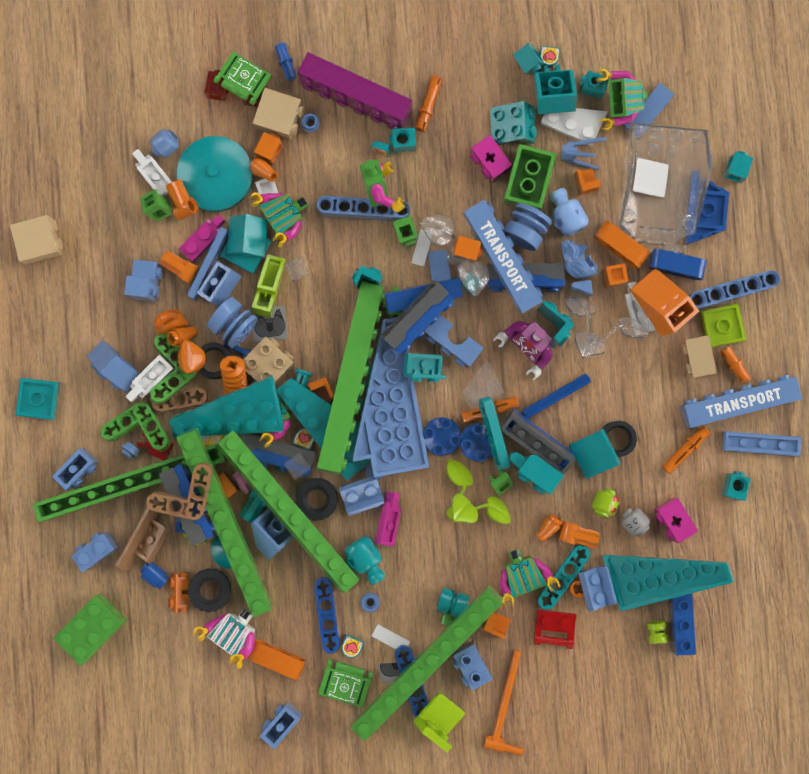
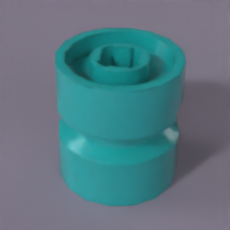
M443 587L436 612L446 615L450 612L453 617H457L467 607L469 595L461 592L454 594V590Z

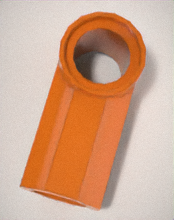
M181 179L165 185L174 203L172 209L177 219L183 220L198 212L196 201L189 197Z
M170 251L164 253L159 263L162 267L173 272L178 278L190 285L200 270L198 266L188 260L181 259Z
M563 521L558 540L596 549L600 533Z

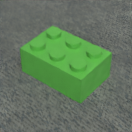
M519 144L503 204L516 207L517 203H523L541 211L556 153Z
M100 593L94 596L53 639L82 666L128 620Z

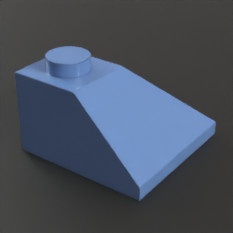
M269 508L251 523L255 545L268 560L274 557L294 538Z

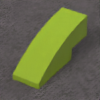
M267 254L252 304V314L271 318L286 259Z

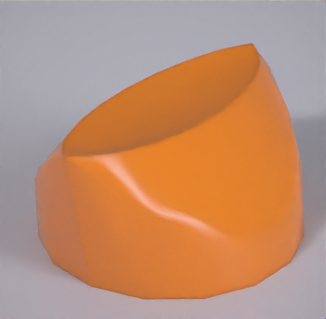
M177 309L167 310L158 315L154 320L157 335L167 334L172 328H182L189 324Z
M185 339L178 353L180 369L185 373L198 372L205 364V352L195 343Z

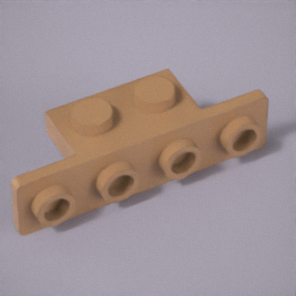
M152 499V500H151V501H154V503H155L154 505H156V506H157L159 503H164V504L166 505L165 502H160V501H158L157 499ZM148 507L146 508L124 551L119 556L115 565L116 568L129 571L137 556L148 563H152L170 528L157 521L161 514L160 512L152 511Z

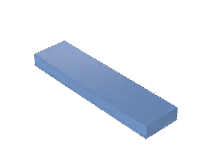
M222 227L219 229L187 294L188 297L195 301L200 296L197 294L198 290L214 267L228 239V230Z
M723 431L722 450L801 456L802 437Z

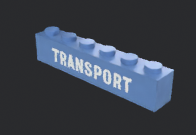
M483 200L464 211L463 215L477 240L481 241L485 254L519 313L522 314L543 302L541 299L543 294L531 282L533 280L531 273L523 268V259L519 253L515 254L512 248L514 244L509 236L506 237L503 233L504 226L501 221L495 219L493 215L495 211L492 205Z
M789 375L777 377V382L771 383L769 379L759 382L760 386L753 387L752 384L740 387L741 391L738 392L730 389L722 391V396L716 397L715 394L703 396V401L697 402L696 398L685 401L686 405L680 406L686 428H692L801 400L803 398L797 377L790 378Z

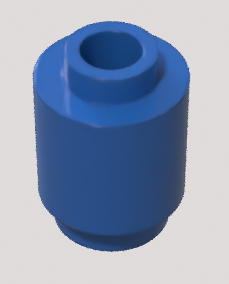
M154 562L151 564L146 563L140 570L142 573L140 577L153 588L156 587L159 590L169 579L166 575L167 573Z

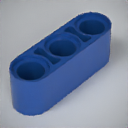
M653 249L649 269L653 270L656 268L663 273L692 280H703L707 261L672 251Z

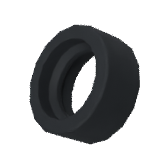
M211 342L201 347L205 354L211 350H218L222 352L225 358L232 356L231 352L219 343ZM204 366L199 370L201 375L209 379L222 378L221 371L210 372Z
M625 421L609 422L602 428L606 435L611 429L617 427L627 432L629 436L627 446L622 450L614 451L617 457L628 455L636 446V431Z

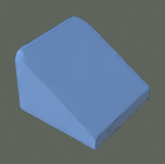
M591 280L574 282L569 286V289L589 297L593 295Z

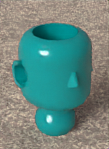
M368 536L361 537L345 548L344 552L348 566L358 574L366 573L368 582L371 585H375L385 578L384 571L377 566L382 560L381 554Z

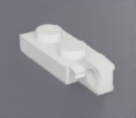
M137 149L132 154L138 160V163L135 164L138 171L151 187L158 191V194L163 197L166 196L168 191L165 185L172 183V181L152 156L150 157L148 154L144 157L140 150Z
M636 282L626 284L628 294H625V301L635 336L655 331V327L629 290L636 284Z
M158 355L132 381L130 385L132 390L125 397L130 402H133L139 396L144 398L174 368L161 355Z

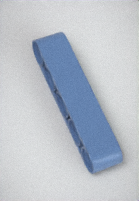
M322 196L317 201L318 211L325 217L396 221L410 216V206L405 201L403 205H405L407 213L404 215L397 214L392 207L387 206L385 207L388 211L385 214H380L377 210L384 205L371 208L370 201L367 198ZM327 202L331 204L330 209H321V205L323 203ZM348 204L350 209L344 212L340 210V206ZM367 205L369 210L362 213L359 211V207Z
M769 270L695 291L689 297L691 300L693 296L697 297L700 303L695 306L697 309H702L769 290L780 283V275L774 270ZM766 276L772 279L771 285L766 282ZM748 281H751L754 284L753 290L748 288ZM730 286L735 288V295H732L729 292ZM711 291L717 293V300L711 298Z

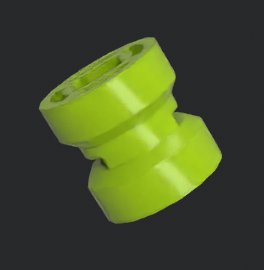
M666 621L647 622V629L650 631L648 636L649 643L660 644L669 641L668 635L665 632L667 628Z

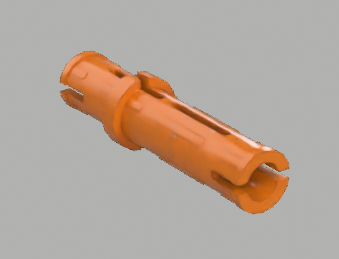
M431 75L430 83L423 104L418 110L419 115L414 126L415 130L419 132L426 131L429 118L433 115V106L443 81L442 78L439 79L440 76Z
M516 396L501 401L498 399L493 403L496 414L499 413V415L503 414L504 411L519 408ZM480 407L461 412L464 424L482 419Z
M701 425L691 437L688 436L686 438V442L661 467L671 475L695 449L698 450L700 448L699 445L711 434L710 431Z

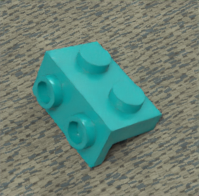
M362 265L360 269L356 268L352 276L354 288L359 289L363 280L381 286L383 283L381 271L372 266L370 269Z
M405 353L403 376L410 377V381L422 382V378H428V382H439V379H446V375L441 374L443 355Z

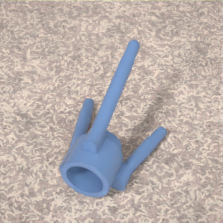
M601 137L568 142V145L562 146L561 160H566V163H574L599 170L598 166L575 160L577 156L595 157L596 155L594 153L578 152V147L574 146L606 141L607 138Z

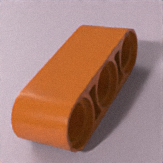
M605 221L594 235V238L600 244L635 269H639L650 254L645 247L608 221Z
M255 639L254 650L247 657L248 660L294 680L299 679L306 663L303 658L258 639Z

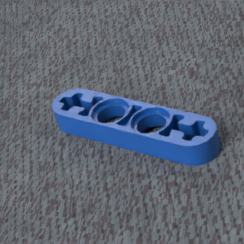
M321 577L316 581L314 587L323 650L332 654L340 646L334 593L330 579ZM321 581L329 585L326 588V594L330 593L331 597L324 596L319 598V595H323L322 588H318ZM323 600L331 602L330 610L325 611L321 608L320 605ZM327 619L332 620L334 623V627L331 630H326L323 627V622ZM335 632L336 635H332V641L336 642L337 645L330 649V646H326V643L329 642V636L324 637V633L331 634Z
M400 645L395 651V658L400 673L410 664L407 663L401 666V664H404L403 657L398 656L401 653V649L409 652L407 654L408 662L414 660L413 652L408 645ZM423 684L420 686L421 694L419 696L411 695L409 697L415 717L420 712L417 713V710H419L418 702L414 704L413 701L421 700L423 708L429 703Z

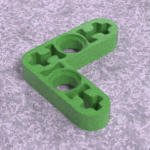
M159 334L154 340L155 349L174 368L173 372L151 389L150 398L153 403L158 405L169 400L197 375V372L185 374L178 367V361L171 360L170 355L172 353H179L180 347L172 346L168 341L167 334ZM159 340L167 341L166 346L170 349L167 354L165 353L167 348L164 345L159 346ZM176 378L179 381V385L173 388L169 386L168 381ZM163 385H165V387H166L167 390H166L165 392H163V396H162L163 398H162V399H161L160 397L155 398V396H156V393H155V392H156V391H157L158 393L162 392V391L164 390V386H163Z
M145 402L135 404L101 428V436L110 442L118 440L140 425L151 446L157 451H166L171 443L152 407ZM142 408L146 409V410H145V414H146L149 418H145V416H143V415L141 414V412H142L141 409H142ZM130 417V425L124 427L122 424L123 420ZM151 422L156 423L154 431H148L147 429L148 424ZM109 429H112V430H113V431H112V434H113L112 436L108 435V434H109ZM156 435H158L163 440L162 446L158 445L159 441L157 437H155Z

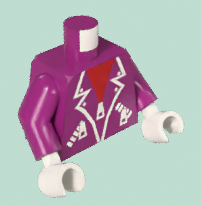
M516 321L504 330L505 333H498L493 341L500 339L502 342L498 347H502L509 337L536 364L526 373V375H529L533 372L535 377L532 380H535L541 375V369H544L553 357L551 347L553 340L546 333L545 329L541 328L536 322Z

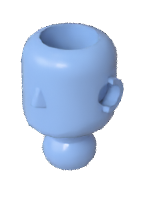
M560 188L550 194V200L557 206L552 212L554 225L564 236H571L588 225V217L577 199L569 200L567 198V191L564 188Z

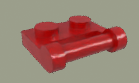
M537 609L534 645H540L541 643L573 649L576 614ZM541 631L567 633V639L541 636Z

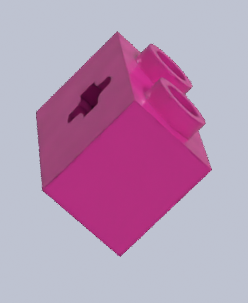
M488 135L471 147L470 157L476 165H480L483 176L487 180L490 179L492 183L511 170L512 164L491 135ZM487 157H488L489 159L493 158V162H491V161H488V162H487V161H486V158H487Z
M673 497L654 509L657 513L655 517L661 525L664 524L667 529L665 534L670 541L680 543L698 532V529L678 498ZM672 517L678 518V520H676L677 525L671 524L673 522Z

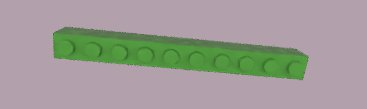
M361 281L317 466L319 471L340 475L341 471H345L347 460L344 459L345 451L349 452L352 442L348 438L350 433H354L356 422L353 421L354 414L358 415L360 403H357L358 395H363L365 385L361 384L363 377H367L369 366H366L367 358L371 359L373 352L370 344L371 340L375 341L377 329H374L375 322L380 321L382 313L378 309L379 305L384 304L385 295L382 293L383 286Z
M198 427L179 434L176 439L191 474L193 475L194 468L201 462H207L213 468L206 509L253 618L271 611L273 603ZM204 467L198 470V472H201V479L199 481L202 482L205 474H208ZM197 486L200 495L203 496L205 493L204 488Z
M231 431L215 445L340 592L346 593L360 580L234 431Z
M216 444L206 447L214 466L228 461L215 446ZM180 455L34 503L33 508L38 523L45 522L161 484L160 473L179 464H184V467L188 466L184 455Z
M488 585L354 720L351 729L366 741L502 605L503 598Z

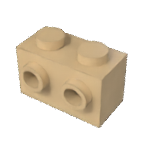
M709 335L685 340V344H682L684 356L688 355L689 363H686L688 375L692 374V378L717 373Z

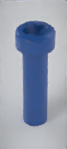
M228 342L224 345L226 348L244 355V358L251 352V350H245L239 346L232 349L228 346Z

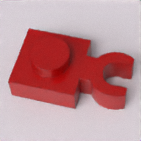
M155 436L159 441L158 445L162 446L163 440L159 436ZM148 439L144 444L137 442V445L140 447H149L148 454L163 461L167 460L174 446L173 443H170V447L166 451L160 452L151 446Z

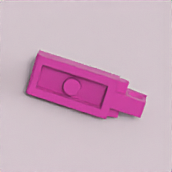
M219 214L212 221L208 219L184 242L179 250L194 263L213 243L219 228L226 221Z
M390 491L386 493L375 544L394 546L401 514L399 493Z

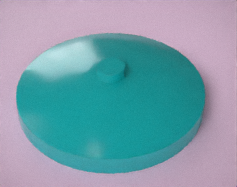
M221 136L204 137L188 146L181 155L177 166V180H182L189 197L196 201L199 209L209 212L226 211L241 203L249 193L253 182V173L250 170L251 161L245 150L235 141Z

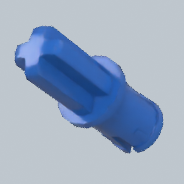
M279 43L274 47L280 60L279 66H282L286 80L293 81L297 78L292 64L293 58L289 56L286 43Z

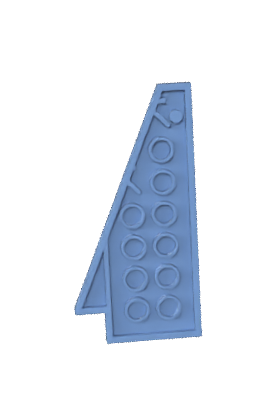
M398 317L381 321L351 462L369 459L372 478L429 467L414 381H410V377L403 376L405 353L399 354L380 336Z

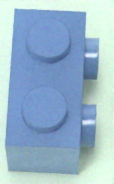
M217 261L197 294L220 307L228 299L242 276Z
M79 448L52 477L65 490H76L84 482L82 479L86 475H91L97 469L96 465L99 461L87 449Z
M99 532L90 538L92 542L87 545L83 543L75 549L76 553L71 557L81 572L89 570L120 548L109 532L103 534Z
M473 642L453 653L454 658L451 660L456 670L461 669L463 673L461 679L466 687L470 686L473 691L492 680V676Z
M288 701L285 705L280 704L274 711L275 717L272 720L267 719L261 726L263 731L259 737L273 749L280 744L302 716V713Z

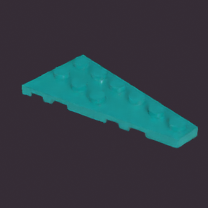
M273 375L259 382L256 381L245 388H240L218 397L212 402L204 403L193 410L190 409L178 414L169 420L173 438L198 427L201 436L228 435L231 431H234L236 434L282 432L284 429Z
M290 378L278 387L276 392L322 449L332 405ZM354 419L353 421L356 422L354 433H350L348 440L352 441L349 452L345 451L344 459L347 460L345 471L340 472L347 481L370 463L369 459L351 462L359 425Z
M602 555L605 566H608L620 612L734 582L728 562Z

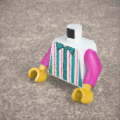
M245 608L239 616L230 613L213 619L203 627H196L193 631V636L201 633L202 635L198 637V641H203L205 634H208L207 637L232 655L230 657V664L233 665L234 662L238 661L236 666L237 669H240L243 666L242 660H245L254 650L255 629L248 624L252 614Z

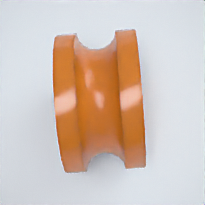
M580 579L573 580L569 585L570 593L578 598L583 597V591L575 593V588H573L575 584H581Z

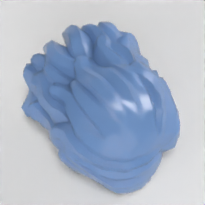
M574 240L562 242L561 248L565 260V269L572 277L584 279L598 273L597 265L591 260V255H587L586 260H584L587 246L575 245Z

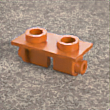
M172 572V577H169L171 596L168 599V606L174 613H178V609L179 612H187V608H189L188 593L182 594V590H188L189 586L187 572H180V576H178V573Z

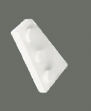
M576 108V112L544 114L540 124L576 141L594 139L603 123L599 122V120L605 118L608 111Z

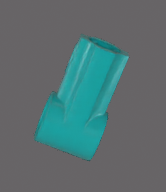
M253 489L247 504L239 515L251 523L259 517L264 506H267Z

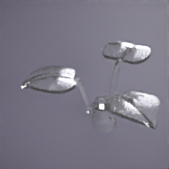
M436 214L423 219L419 225L431 242L442 246L448 244L451 240V248L449 249L451 253L448 256L449 262L455 266L459 265L458 275L462 283L474 296H477L488 283L489 271L487 267L479 261L472 263L471 259L465 260L466 258L452 255L455 236L452 232L455 229V225L450 218Z
M579 296L565 297V305L572 314L579 317H587L586 331L578 332L575 336L576 346L582 359L603 354L606 351L604 342L616 330L620 329L623 335L630 338H645L649 335L645 327L636 319L621 317L618 320L619 325H616L601 340L596 334H589L591 315L596 314V308L593 303Z

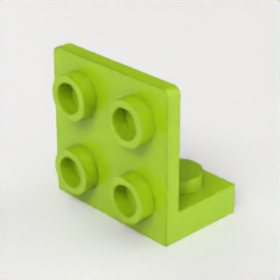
M438 692L413 721L421 733L448 753L452 745L448 741L449 736L447 734L462 719L465 712L444 694Z

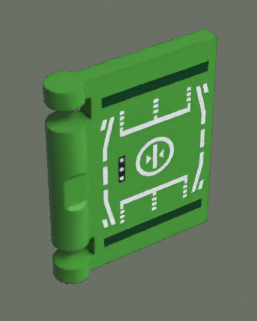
M232 52L215 77L214 82L218 84L221 78L225 79L221 84L223 88L245 101L249 98V95L253 96L249 103L254 105L272 77V74Z
M329 659L318 694L363 708L373 672L369 671L368 678L363 677L365 669L337 661L336 667L332 668L333 660Z

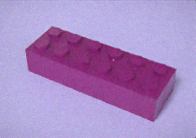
M307 52L298 70L300 83L305 90L310 92L314 90L322 98L327 100L331 98L342 107L346 108L348 106L353 108L355 113L359 115L366 114L376 123L383 122L387 124V127L390 129L404 128L412 113L411 99Z

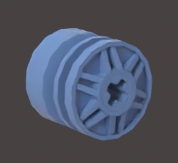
M517 203L516 211H513L511 214L515 221L508 220L502 231L506 237L509 236L514 244L526 250L536 252L543 240L539 234H546L552 220L532 206Z
M230 297L214 312L206 327L217 336L225 331L222 341L228 342V346L233 349L250 335L258 318L255 315L250 316L251 312L249 310L240 314L243 305L233 297Z

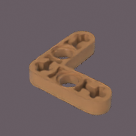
M151 357V358H149V359L147 360V362H146V367H147L156 357ZM163 385V386H164V390H163L162 392H160V393H158L157 391L155 392V393H156L155 398H157V397L163 398V397H162V396H163V392H165V391L167 390L166 387H165V385ZM202 388L181 390L171 397L173 407L168 403L164 404L161 409V406H157L153 402L152 406L159 412L199 406L207 402L208 393ZM198 391L204 394V397L199 402L198 399H190L187 393L190 392V396H196ZM179 394L185 396V403L183 405H177L175 402V398Z
M201 462L194 468L188 498L155 491L147 497V507L152 511L191 520L200 519L205 512L213 475L212 466L207 462ZM202 467L208 472L203 477V482L199 481L201 479V472H198ZM196 486L204 488L205 493L203 496H197L194 493ZM155 497H158V501L165 502L166 499H168L166 503V508H164V503H159L156 506L154 505V501L151 500ZM178 501L181 504V509L178 511L173 510L170 506L171 502ZM196 501H200L197 506V510L200 512L195 515L190 508L195 506Z

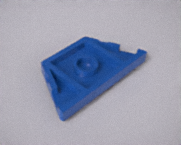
M696 171L691 173L685 245L726 230L729 192L717 187L714 182L707 181L699 176V173Z

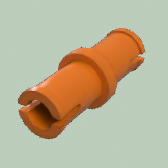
M731 346L719 352L729 365L728 369L734 372L740 384L751 379V376L742 365L743 361L738 359Z

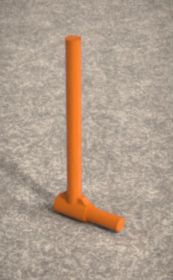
M514 649L493 735L485 737L483 747L502 753L504 751L522 756L524 748L506 744L502 737H500L522 652Z

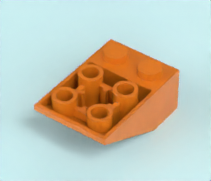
M656 268L629 289L661 337L675 333L699 312L689 295Z

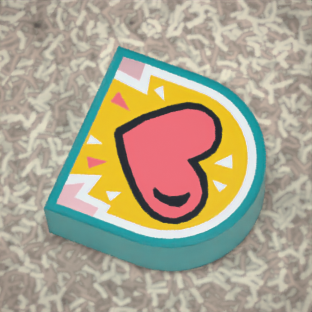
M541 46L540 56L545 62L544 65H548V67L555 66L559 59L560 48Z
M373 141L370 147L372 151L389 157L391 152L389 144L380 141Z
M303 428L296 433L293 444L311 450L315 440L306 428Z
M347 634L342 645L344 655L350 658L358 656L364 641Z

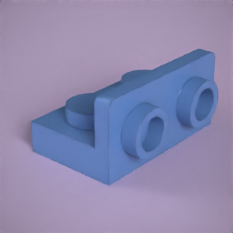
M371 476L339 487L348 516L359 514L371 508H377L385 503L376 477L372 478Z
M608 566L593 567L578 573L588 611H595L607 605L617 604Z

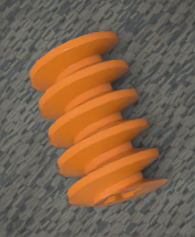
M227 356L220 362V371L226 395L248 385L244 361L237 356Z

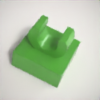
M497 470L500 476L494 479L490 475L489 479L494 491L500 496L514 484L506 472L503 473Z

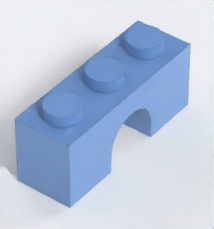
M439 314L438 320L432 325L429 324L425 329V339L433 345L435 342L440 345V350L447 356L451 354L457 358L455 362L461 367L467 366L469 368L484 348L470 337L459 345L451 343L448 338V332L453 327V324Z

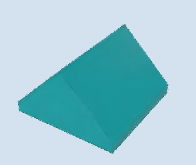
M248 214L230 216L226 254L265 258L268 219Z

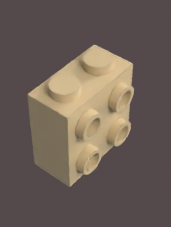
M264 88L253 121L255 129L267 133L272 132L279 137L291 140L292 135L297 133L298 124L296 123L298 117L301 118L304 112L301 99Z
M48 215L10 225L19 262L27 265L62 255L61 249H63L60 238L57 237V223Z
M265 336L243 361L245 370L256 381L259 382L273 375L276 385L295 363L292 361L294 357L286 350L282 352L278 348L280 344L272 337L269 340Z

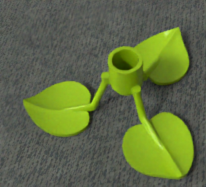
M448 459L446 466L448 477L455 485L462 486L461 492L454 495L452 506L446 510L449 519L453 522L472 524L478 520L477 510L487 508V514L492 520L500 524H510L511 517L509 511L501 499L490 496L487 499V504L485 503L474 507L463 494L466 486H472L473 477L465 465L456 460Z

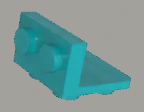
M525 101L491 108V137L497 145L520 140L527 144L535 143L537 130L534 120L536 117L534 106Z
M543 301L537 311L560 329L553 337L551 347L555 348L557 345L561 347L571 336L569 331L574 326L573 320L568 315H562L557 311L558 308L552 302Z

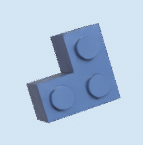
M133 260L132 276H126L124 295L132 300L156 303V298H159L160 295L158 281L162 278V268H160V265L157 262Z
M104 340L87 356L92 362L90 366L97 371L96 374L103 380L109 379L111 381L110 384L116 390L122 389L127 393L131 389L132 381L140 374L134 366L123 359Z

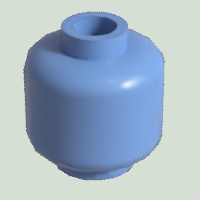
M161 129L150 140L152 145L151 151L157 157L167 158L178 149L179 139L170 129Z

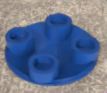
M444 417L433 419L426 425L423 432L425 446L435 455L444 456L451 454L460 444L461 432L458 425L451 419Z
M481 423L468 426L460 437L461 451L465 457L472 461L483 462L492 455L485 425Z

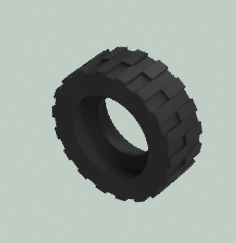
M312 478L303 482L297 489L295 504L309 520H323L335 511L338 503V493L334 485L328 480ZM321 490L325 493L326 503L322 508L314 509L308 504L307 497L311 491Z
M214 568L201 570L190 581L188 586L189 600L195 608L202 612H216L228 603L232 590L231 582L222 571ZM211 580L219 585L220 592L215 599L207 600L202 597L200 588L204 582Z

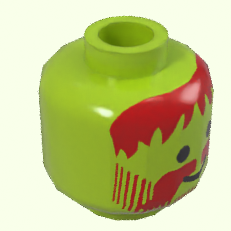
M605 488L604 491L596 492L591 504L594 514L606 519L609 516L615 515L620 503L619 498L615 496V491Z

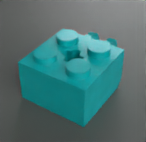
M557 64L554 71H549L548 65H544L543 72L534 73L537 114L576 112L577 91L573 70H561L560 64Z
M517 452L509 454V461L518 467L515 470L518 473L517 477L525 483L531 482L534 485L533 489L541 495H545V493L551 495L564 477L562 473L537 455H527L524 457Z

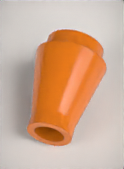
M255 158L251 162L250 170L254 175L270 182H274L277 179L278 173L273 170L264 158Z
M195 326L172 328L167 333L169 343L177 347L181 346L185 339L190 340L198 335Z
M550 513L549 516L546 515L536 536L545 542L562 528L563 521L553 513Z

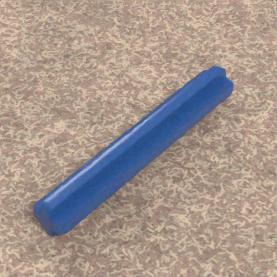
M584 374L525 408L522 410V414L529 419L591 382L589 376Z

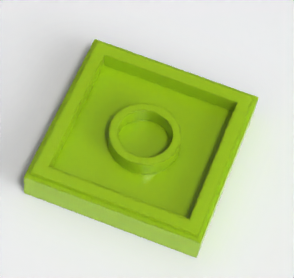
M738 303L700 311L705 336L709 335L711 348L747 340Z

